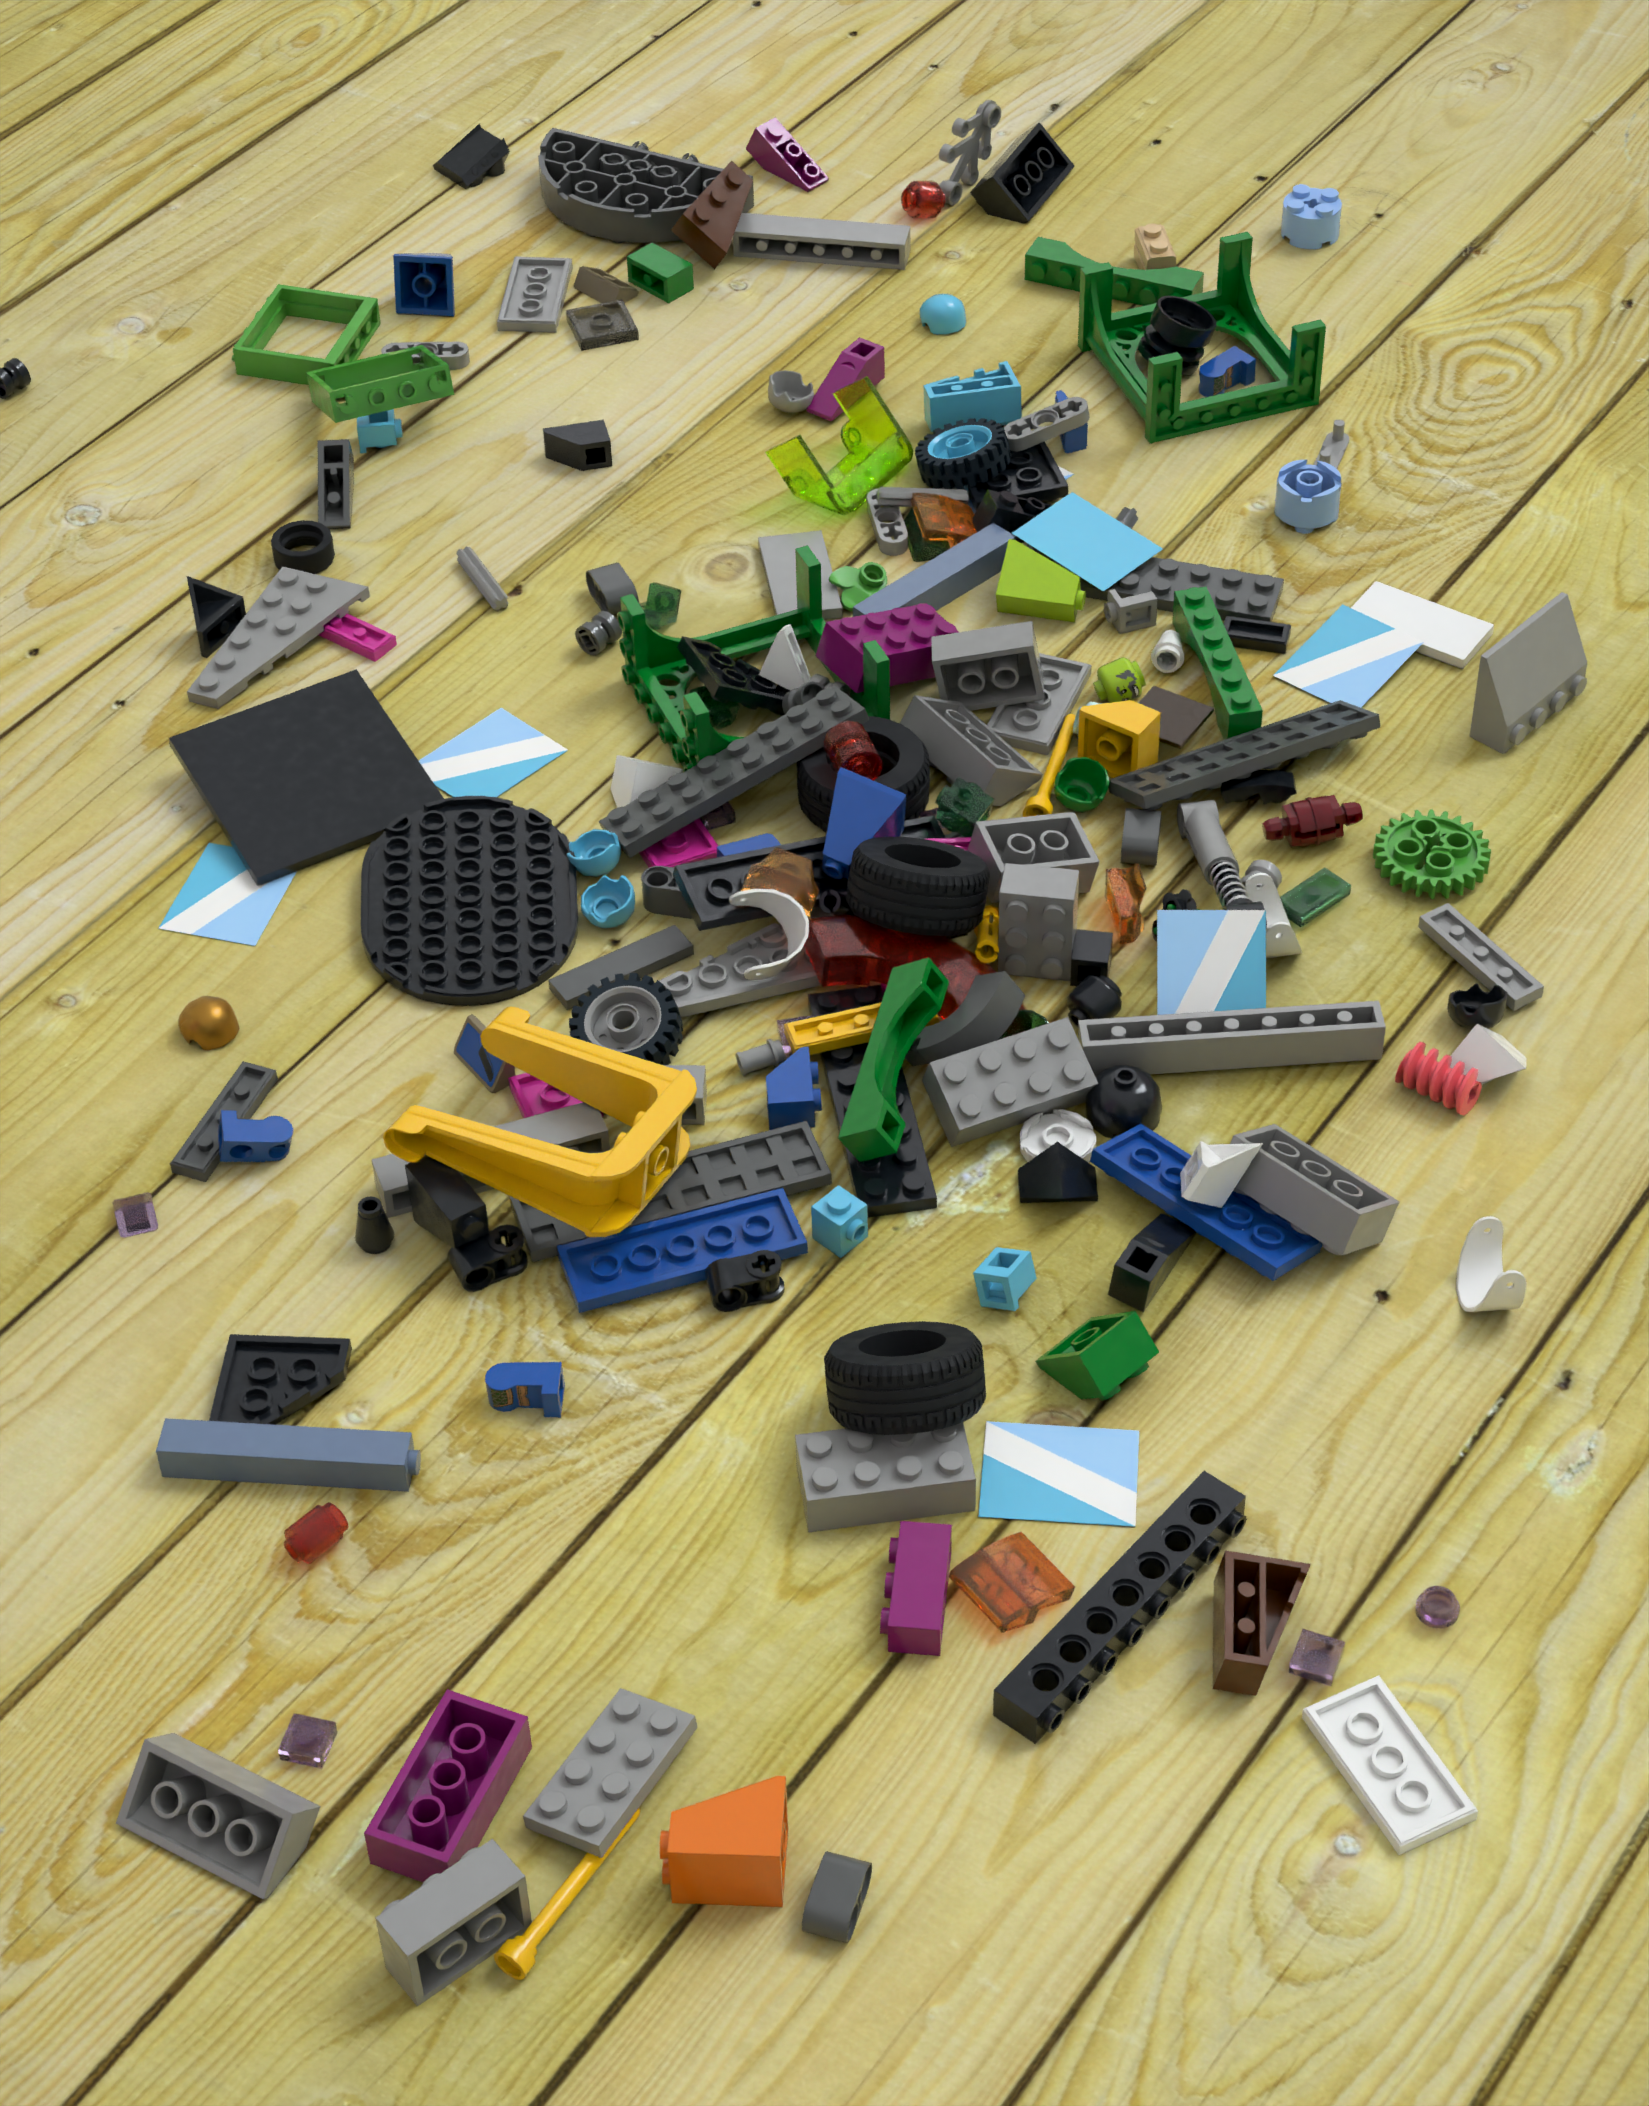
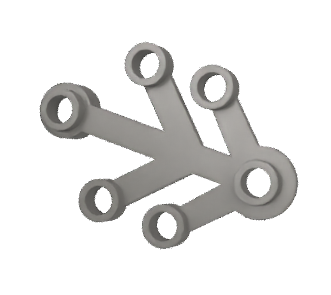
M986 100L978 107L976 115L967 120L957 118L952 126V133L954 135L964 138L970 130L974 129L971 136L956 145L944 144L940 149L939 159L949 164L961 155L950 179L942 181L938 186L937 195L942 202L950 205L958 203L963 191L962 185L958 183L960 178L963 183L971 186L977 182L979 177L978 158L986 160L990 156L992 150L990 144L991 128H994L1001 118V108L997 106L995 101Z

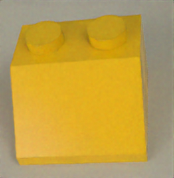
M1132 700L1083 706L1079 710L1078 757H1087L1098 761L1107 770L1108 776L1111 778L1158 763L1161 712Z

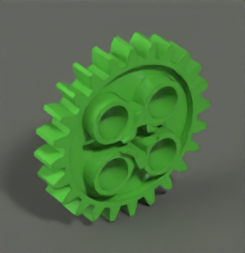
M1432 809L1429 810L1427 816H1423L1421 812L1415 810L1414 817L1412 818L1405 813H1401L1400 821L1391 818L1389 826H1381L1380 834H1376L1373 858L1375 859V868L1381 869V878L1390 877V886L1401 883V892L1405 893L1412 888L1415 889L1416 897H1419L1423 892H1428L1431 899L1435 898L1436 893L1441 892L1447 899L1452 890L1461 896L1463 895L1464 887L1473 890L1475 882H1483L1484 874H1488L1491 849H1488L1489 840L1482 839V830L1473 831V822L1461 824L1462 816L1448 819V812L1444 811L1439 817L1435 816Z

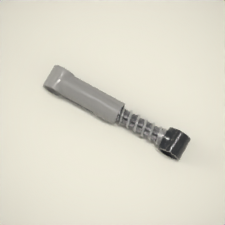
M1215 800L1178 804L1177 822L1180 836L1182 839H1188L1205 880L1216 891V895L1223 908L1222 910H1265L1261 901L1252 902L1245 890V886L1242 884V880L1239 877L1240 869L1238 862L1219 823V813Z

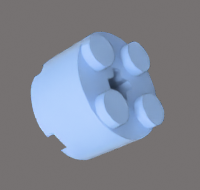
M1304 184L1295 185L1292 192L1283 201L1281 236L1283 239L1286 236L1290 239L1289 244L1302 249L1322 248V243L1329 241L1330 245L1334 244L1339 237L1342 202L1338 197L1339 192L1333 188L1319 189L1310 188Z
M1296 460L1284 465L1279 471L1274 513L1286 524L1294 526L1295 530L1299 533H1311L1314 528L1326 526L1338 519L1341 475L1334 466L1326 462L1317 461V465H1306L1307 460Z

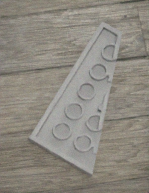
M282 567L188 689L189 702L219 709L248 687L247 682L258 673L265 675L272 670V663L281 656L288 658L324 631L323 625L334 617L342 618L349 613L348 607L357 600L364 602L370 597L368 586Z
M816 907L810 911L804 910L809 919V936L802 950L785 969L774 977L763 980H748L745 978L744 972L753 966L769 964L787 957L788 939L782 925L776 923L727 946L728 952L716 958L709 955L699 960L700 966L688 972L677 971L659 981L664 984L665 989L671 992L678 1006L680 1016L686 1017L864 976V963L845 922L836 918L832 913L824 912L821 907Z

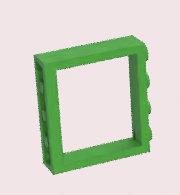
M278 284L272 294L267 297L260 311H257L251 324L245 328L239 341L234 344L232 360L235 362L237 375L308 385L306 372L356 361L381 324L378 299ZM286 316L348 324L325 359L263 350Z
M423 345L306 372L312 402L335 423L455 395L449 365ZM419 353L421 361L413 364L412 355ZM345 397L346 402L339 404L335 399Z

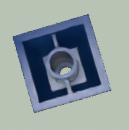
M401 253L393 255L396 313L438 316L455 315L453 257L451 254Z
M840 767L837 774L823 850V871L834 879H841L842 877L848 879L853 851L860 843L877 837H900L904 830L906 794Z

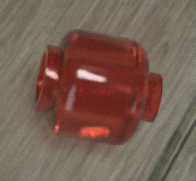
M912 181L902 192V208L914 219L935 218L945 205V194L935 181Z

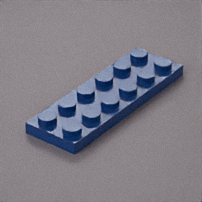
M1143 1124L1129 1129L1094 1148L1092 1151L1090 1162L1102 1169L1107 1175L1122 1182L1134 1190L1136 1194L1145 1197L1162 1208L1167 1214L1194 1229L1196 1233L1205 1236L1225 1249L1228 1254L1237 1257L1257 1270L1259 1274L1268 1277L1272 1281L1321 1251L1323 1243L1310 1235H1304L1295 1231L1289 1221L1279 1215H1273L1264 1211L1260 1207V1203L1248 1195L1232 1191L1222 1208L1188 1201L1183 1198L1181 1194L1180 1173L1191 1155Z
M783 1188L625 1228L620 1233L607 1237H590L557 1246L558 1258L579 1313L706 1280V1268L718 1259L743 1256L760 1250L773 1251L779 1255L781 1260L808 1253L807 1240Z

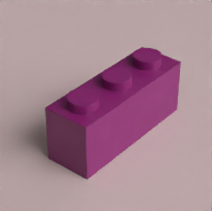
M900 1521L899 1537H891L889 1563L895 1564L894 1572H886L884 1598L891 1599L890 1608L882 1607L880 1619V1634H888V1652L940 1656L952 1553V1525Z

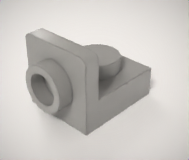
M1115 589L1108 590L1107 603L1104 604L1106 620L1109 623L1112 622L1119 634L1156 626L1157 597L1151 591L1121 599Z

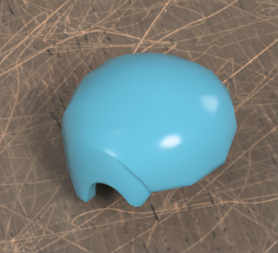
M951 294L933 295L923 302L919 314L922 326H926L925 323H927L933 334H950L958 332L965 327L966 314L964 305L960 299Z
M593 829L581 834L575 842L569 843V850L572 853L574 852L575 857L570 853L566 854L571 864L582 875L599 877L610 873L616 867L621 856V845L615 833L607 830Z
M604 875L597 883L588 886L581 895L582 914L597 927L614 928L623 925L634 913V888L624 875H621L618 880Z

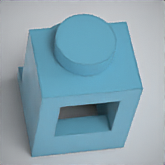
M394 409L357 418L360 453H367L368 447L384 448L397 445V438L403 437L401 419H395Z
M996 1247L973 1272L980 1305L982 1307L1016 1311L1019 1308L1018 1299L1037 1279L1030 1251Z

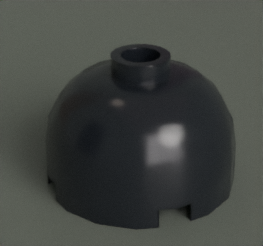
M1117 1065L1103 1070L1096 1076L1098 1085L1093 1087L1086 1096V1118L1095 1131L1113 1139L1114 1134L1120 1135L1139 1124H1143L1152 1131L1158 1126L1162 1112L1160 1089L1149 1073L1138 1067Z

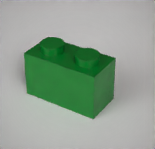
M653 242L627 256L628 282L667 303L694 289L693 264Z

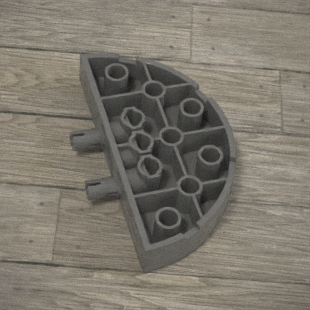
M552 128L546 134L540 146V155H538L542 197L550 211L564 223L585 232L588 236L610 239L615 243L682 241L671 229L687 208L723 170V168L699 163L697 157L693 154L689 157V153H686L682 158L649 151L647 145L643 142L640 144L637 141L632 146H627L557 128ZM753 183L742 213H747L754 207Z

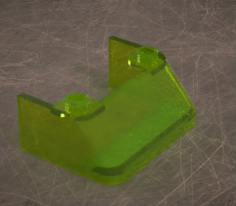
M868 376L833 393L849 418V421L841 428V440L849 453L827 473H825L801 435L795 436L765 452L794 496L841 515H847L858 510L867 501V494L870 491L883 487L913 457V448L909 439Z

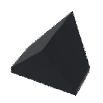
M187 576L201 656L208 658L224 644L246 615L243 596Z
M1056 1142L1018 1169L1020 1203L1098 1201L1095 1167L1059 1142Z

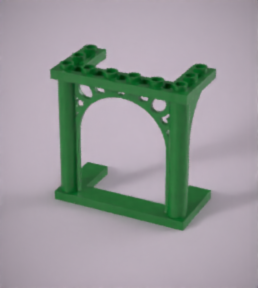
M1248 232L1220 237L1217 290L1182 298L1193 301L1208 310L1217 321L1215 330L1234 336L1244 342L1276 381L1180 403L1183 358L1178 352L1149 358L1148 380L1137 366L1135 360L1139 342L1144 336L1146 327L1151 324V315L1157 303L1111 313L1113 267L1107 262L1080 268L1078 347L1082 352L1093 351L1145 422V438L1149 444L1319 404L1326 325L1320 319L1292 326L1290 350L1285 346L1263 317L1253 292L1250 280L1253 237Z
M808 545L795 549L796 610L704 636L694 637L693 639L710 642L720 647L722 654L733 659L771 648L777 633L784 626L791 624L796 639L805 638L816 654L826 624L822 618L821 563ZM633 594L620 597L621 611L617 613L619 626L623 631V638L619 640L620 649L625 658V665L621 667L625 683L632 685L638 704H644L650 723L657 725L662 742L664 744L668 743L671 747L675 763H681L685 772L696 766L704 757L715 755L724 750L732 741L745 738L718 733L712 727L709 711L697 692L685 694L690 683L698 675L686 663V659L677 648L681 638L663 635L647 625L645 612ZM873 640L863 643L864 692L856 693L850 688V697L865 708L868 716L890 720V659L877 641ZM822 662L835 682L838 681L846 684ZM663 679H670L677 681L679 684L675 686H664L661 685L659 681ZM673 695L675 698L669 699V696Z

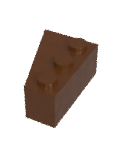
M731 161L687 208L671 229L673 233L714 269L728 252L753 179Z
M1225 1550L1214 1579L1213 1689L1257 1695L1311 1564Z

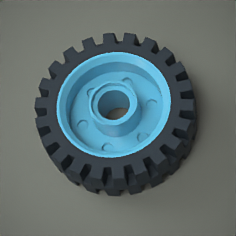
M975 418L968 419L967 423H964L963 420L956 421V425L953 426L950 423L946 424L943 430L937 428L933 430V434L924 436V440H920L918 447L915 448L916 461L922 481L929 487L934 486V489H941L943 487L944 489H952L954 486H956V489H964V485L969 484V487L976 486L978 481L981 483L987 482L988 476L994 478L998 475V471L1003 472L1006 469V465H1009L1011 458L1004 427L1000 423L996 424L994 420L987 422V419L983 418L977 422Z

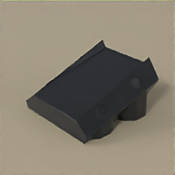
M479 123L450 151L433 164L434 170L467 189L482 184L483 178L486 176L495 177L505 172L504 163L510 151L504 138L500 140L481 128Z

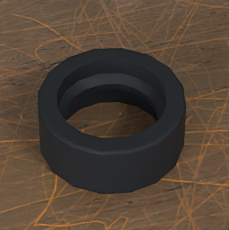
M305 520L291 522L280 527L272 536L273 558L279 570L282 567L317 574L327 569L333 562L335 552L332 535L329 528L322 523ZM303 545H313V546H316V547H314V548H312V549H310V550H306V551H291V550H290V549H293V548H295V547L303 546Z

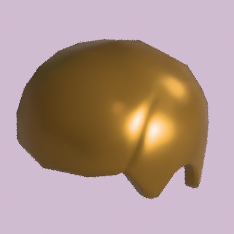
M202 996L189 1002L178 1019V1026L185 1040L189 1044L192 1042L191 1040H194L203 1050L223 1047L236 1037L240 1029L233 1008L226 1000L220 997Z

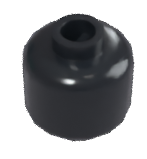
M1104 975L1086 977L1067 997V1006L1070 1010L1068 1013L1069 1019L1078 1027V1020L1114 1018L1122 1008L1121 990L1110 978Z

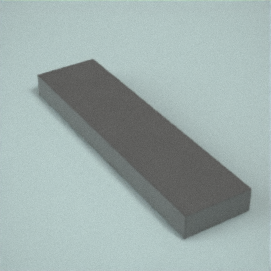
M672 925L549 979V989L562 1005L569 1010L574 1005H579L577 999L581 994L589 997L587 988L595 984L598 988H601V979L608 977L610 983L615 982V974L623 973L626 980L629 979L630 973H638L640 978L644 977V975L651 974L694 955L693 944L676 925Z
M243 1061L171 1161L172 1173L207 1182L220 1163L217 1131L221 1110L237 1111V1119H251L277 1082L276 1070Z

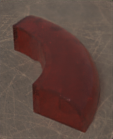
M854 915L824 916L809 919V936L804 947L821 987L849 984L869 986L870 981L887 984L893 967L929 957L949 980L941 1010L937 1013L944 1020L963 1003L975 976L996 973L990 965L981 962L976 957V954L944 936H927L899 932L872 924ZM1023 1002L1013 1022L998 1040L1034 1028L1033 1019Z

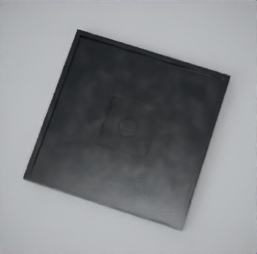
M357 669L169 737L171 749L257 886L376 841L385 831V826L404 813L410 815L424 809L423 805L426 803L444 799Z

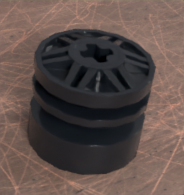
M1163 296L1157 301L1151 315V324L1146 327L1144 336L1139 342L1138 350L1148 362L1149 358L1178 352L1183 358L1182 375L1193 374L1197 371L1199 360L1204 355V347L1209 344L1216 329L1217 321L1208 310L1193 301L1182 297Z

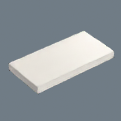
M1377 581L1351 607L1360 613L1423 641L1424 643L1415 652L1460 669L1466 666L1492 636L1494 624Z
M1379 1675L1303 1709L1302 1719L1398 1855L1477 1819L1478 1810Z

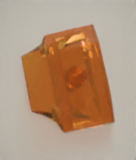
M778 847L774 848L761 862L751 865L741 891L774 889L788 894L803 906L808 919L819 893V888L814 881L812 860Z
M1135 864L1127 869H1106L1105 898L1120 944L1135 942L1144 930V920L1140 911V905L1147 887L1139 864Z

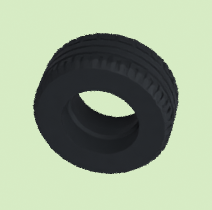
M868 716L869 721L797 762L798 801L803 813L814 825L827 833L837 774L840 767L864 777H874L870 779L906 794L904 821L919 818L929 802L930 768L929 754L926 746L916 734L895 721Z
M910 837L871 838L860 843L853 851L846 901L855 915L887 929L927 936L962 935L971 932L982 922L990 872L986 863L980 857L956 846Z
M919 1321L868 1327L838 1338L832 1343L824 1356L830 1414L840 1425L853 1431L868 1434L900 1435L944 1429L972 1418L979 1412L986 1399L982 1344L973 1332L955 1324Z

